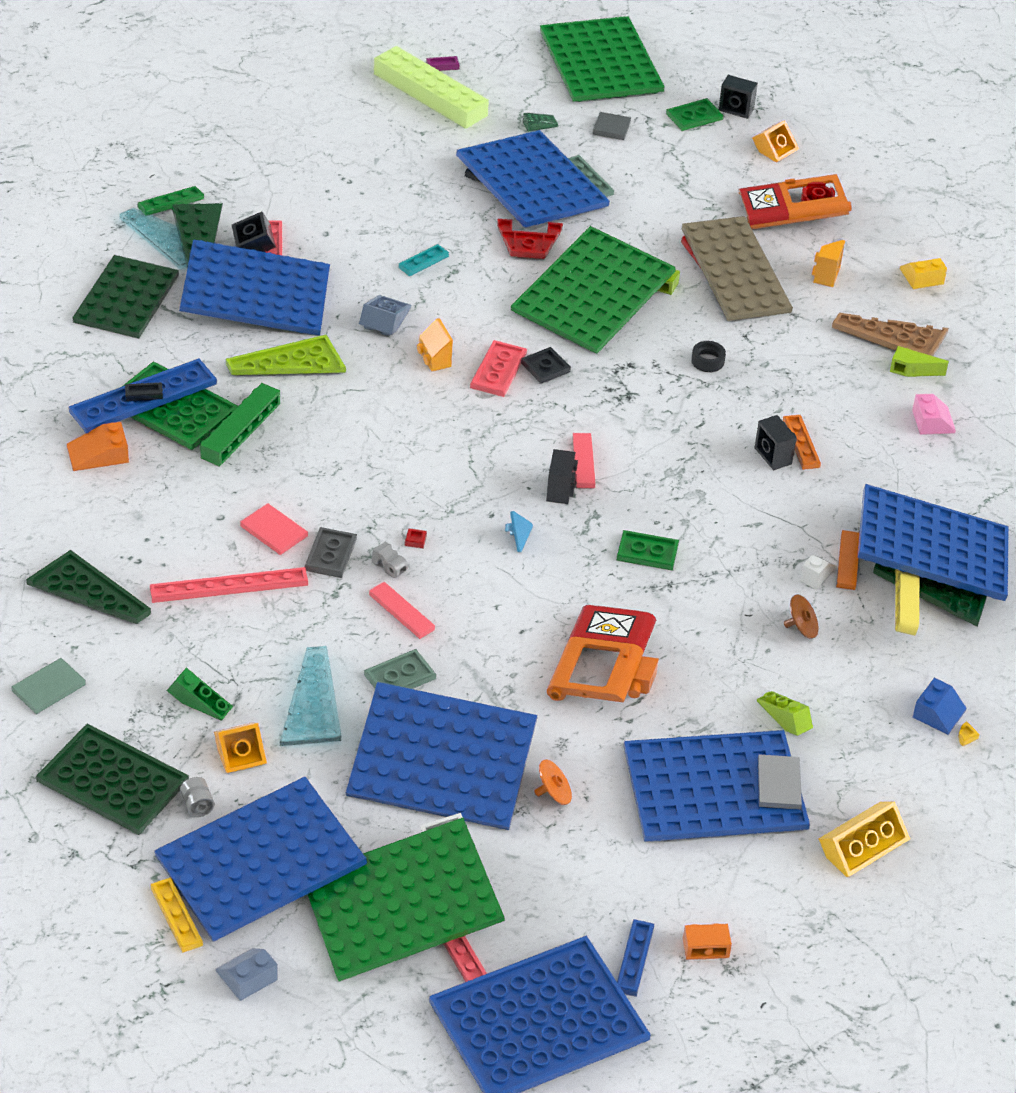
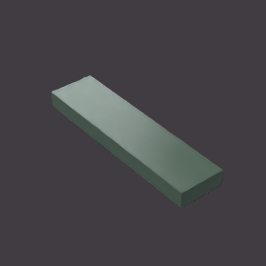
M580 155L568 158L606 197L614 195V189Z

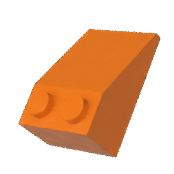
M121 422L102 424L89 433H85L66 444L73 471L129 463L128 444Z

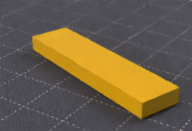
M172 878L150 884L155 899L182 953L203 946V940Z

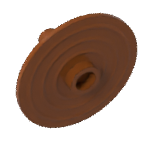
M796 594L792 596L790 600L792 618L785 620L784 626L789 628L796 625L806 638H815L818 635L819 626L813 607L802 595Z

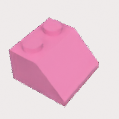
M916 394L912 411L920 434H949L956 432L946 404L934 394Z

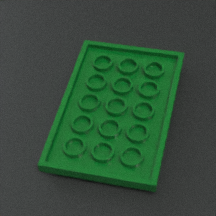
M153 361L125 384H130L166 371L168 368ZM203 389L134 415L131 418L193 450L209 437L212 431L217 429L222 421L238 405L207 389Z

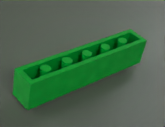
M264 383L254 388L252 393L243 399L242 403L222 421L220 426L214 429L206 440L201 442V459L220 467L280 405V390Z

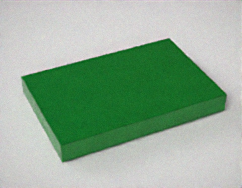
M708 98L666 109V115L681 131L723 120L724 116Z
M623 530L616 561L673 571L679 540Z

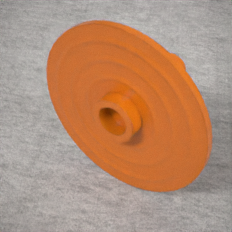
M548 759L541 761L539 773L543 785L534 790L535 795L539 797L548 792L558 803L562 805L569 804L572 799V792L564 773L554 762Z

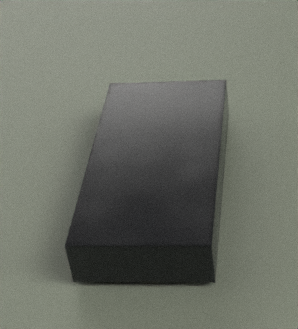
M162 382L125 384L126 401L163 399Z

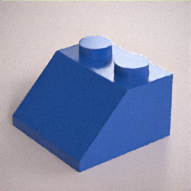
M934 677L916 701L912 718L949 735L967 708L953 686Z

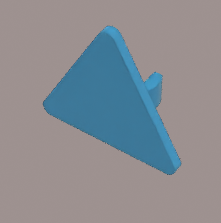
M511 511L512 523L505 524V532L510 531V535H514L517 552H522L533 524L515 511Z

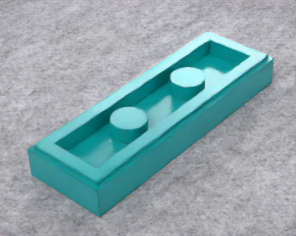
M436 244L400 262L398 268L410 277L449 257V252L439 244Z

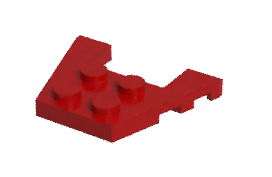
M497 218V227L511 257L545 259L563 230V223L548 222L547 233L513 231L512 219Z

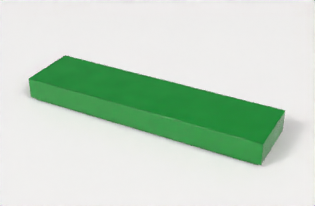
M196 186L140 201L137 207L148 216L172 209L173 204H189L203 200L204 194Z

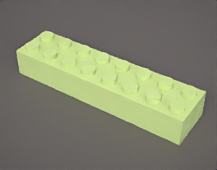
M395 46L374 58V74L465 129L488 116V99L400 47Z

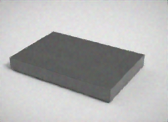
M320 527L305 564L306 571L342 578L355 546L357 534Z

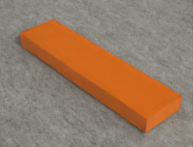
M801 414L783 416V421L797 437L795 452L802 469L820 468V459Z
M846 530L841 532L837 588L856 589L860 532Z

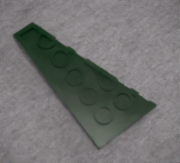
M223 203L173 204L172 211L187 268L193 240L215 243Z
M69 550L26 579V583L29 586L135 624L151 615L150 607L72 550Z

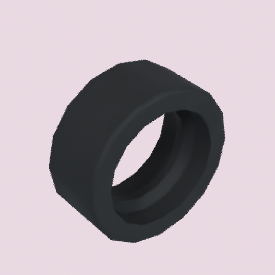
M701 341L693 347L691 362L700 371L716 372L724 366L726 350L717 342ZM711 354L716 356L717 358L706 359L701 357L700 355Z

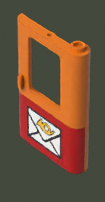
M837 174L799 180L793 178L787 179L785 182L739 188V194L741 195L747 213V221L751 229L849 215V211H852L851 202L847 201ZM810 182L832 183L838 196L793 203L788 190L806 187Z
M597 605L583 606L548 685L547 695L555 701L564 700L566 695L624 703L657 621L656 617L644 611ZM583 648L620 652L606 686L601 687L569 682Z

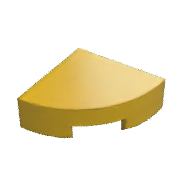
M966 721L959 730L958 739L960 744L965 746L979 739L980 734Z

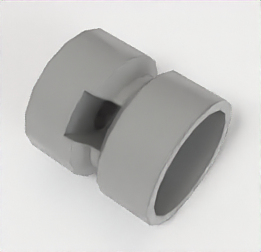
M192 777L183 782L180 792L189 814L193 817H203L209 814L214 809L215 803L205 779L202 777Z

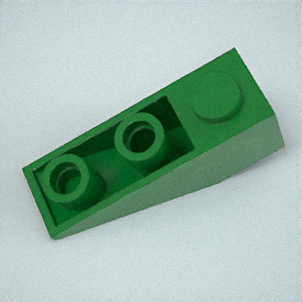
M187 667L166 690L182 704L220 721L224 719L233 707Z

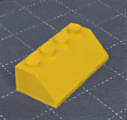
M895 801L878 802L818 839L826 858L846 877H850L910 840V837Z

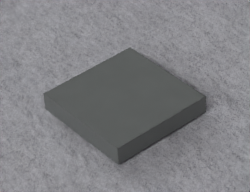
M600 112L593 129V134L624 140L631 123V117Z

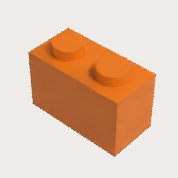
M728 924L685 925L683 944L686 960L729 958L732 943Z

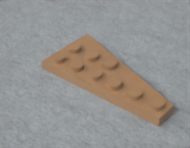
M839 313L832 323V328L889 349L896 350L900 346L934 356L948 334L949 329L943 327L942 330L933 329L932 325L919 327L915 323L889 319L887 322L878 321V318L872 317L871 320L862 319L860 315Z

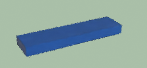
M633 919L617 983L626 995L637 997L654 930V923Z

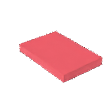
M269 503L240 521V526L279 555L308 537V531Z

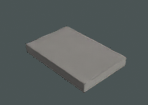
M758 755L759 807L801 809L800 757Z

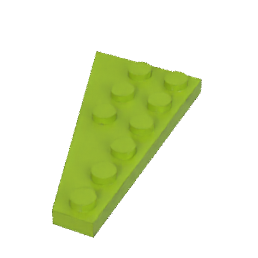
M326 334L225 359L226 366L231 375L346 373L345 364Z

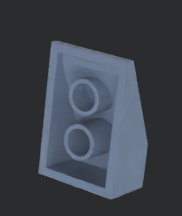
M378 295L363 305L359 324L363 325L365 329H376L383 335H392L398 330L412 305Z

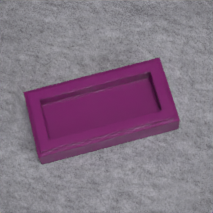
M457 56L426 58V63L439 71L460 70Z

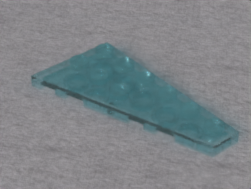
M136 208L120 213V220L179 270L187 267L175 225L152 215L146 216Z
M327 646L307 647L297 686L288 710V717L280 738V746L341 741V730Z

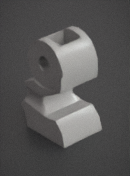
M385 541L373 549L371 563L379 564L383 561V567L387 575L396 578L408 570L406 559L398 555L397 551L392 549L391 544Z

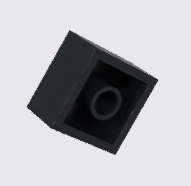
M728 74L721 85L718 110L748 119L755 107L758 83Z
M263 211L231 224L236 247L260 252L276 248L271 224Z
M778 415L759 420L754 446L756 451L773 471L792 465L797 441L795 433L787 427L786 423Z
M553 449L548 474L547 502L569 504V498L574 496L575 486H572V484L576 485L577 474L574 471H577L578 460H575L576 452Z

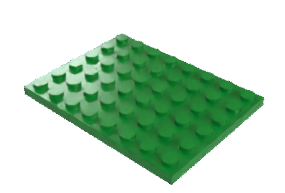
M629 16L540 25L542 37L573 102L664 92L665 86Z
M590 226L511 305V311L598 354L675 273L676 267Z
M463 817L365 852L363 855L367 860L366 865L307 894L338 982L505 921L499 902Z

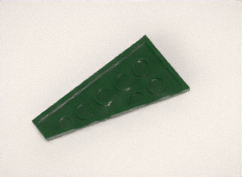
M875 563L873 573L895 584L896 569ZM919 577L920 598L978 627L987 596L962 588L959 589L945 583H939L925 577Z

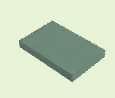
M417 649L364 670V676L374 688H376L377 682L414 689L436 679V673Z
M59 658L11 686L18 698L35 714H38L85 686L86 680L66 661Z

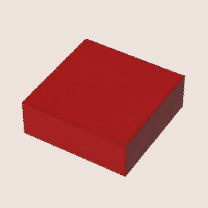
M408 528L405 546L424 549L427 531Z

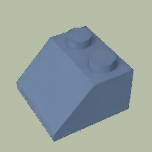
M252 948L216 968L218 975L240 1001L278 980V964L265 949Z

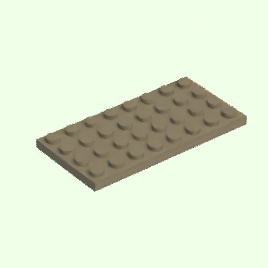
M745 216L682 224L681 229L727 321L792 313L793 307Z

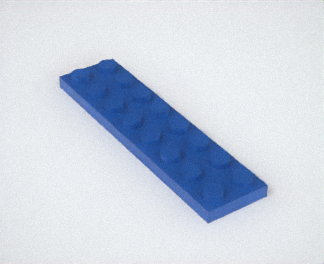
M198 358L130 383L162 382L163 399L126 401L125 386L68 406L69 413L84 432L89 433L102 424L124 420L217 385V378Z

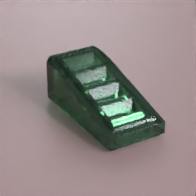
M523 113V124L528 132L558 127V123L553 115Z

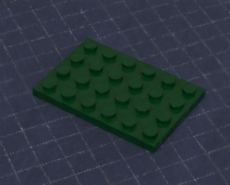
M113 255L74 314L73 323L139 339L178 278L179 270Z
M88 723L36 775V781L138 835L144 831L176 796L183 782L189 779V775Z

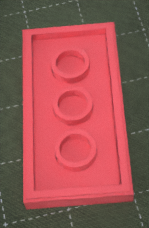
M493 340L470 383V388L504 397L521 366V358L527 354V349Z

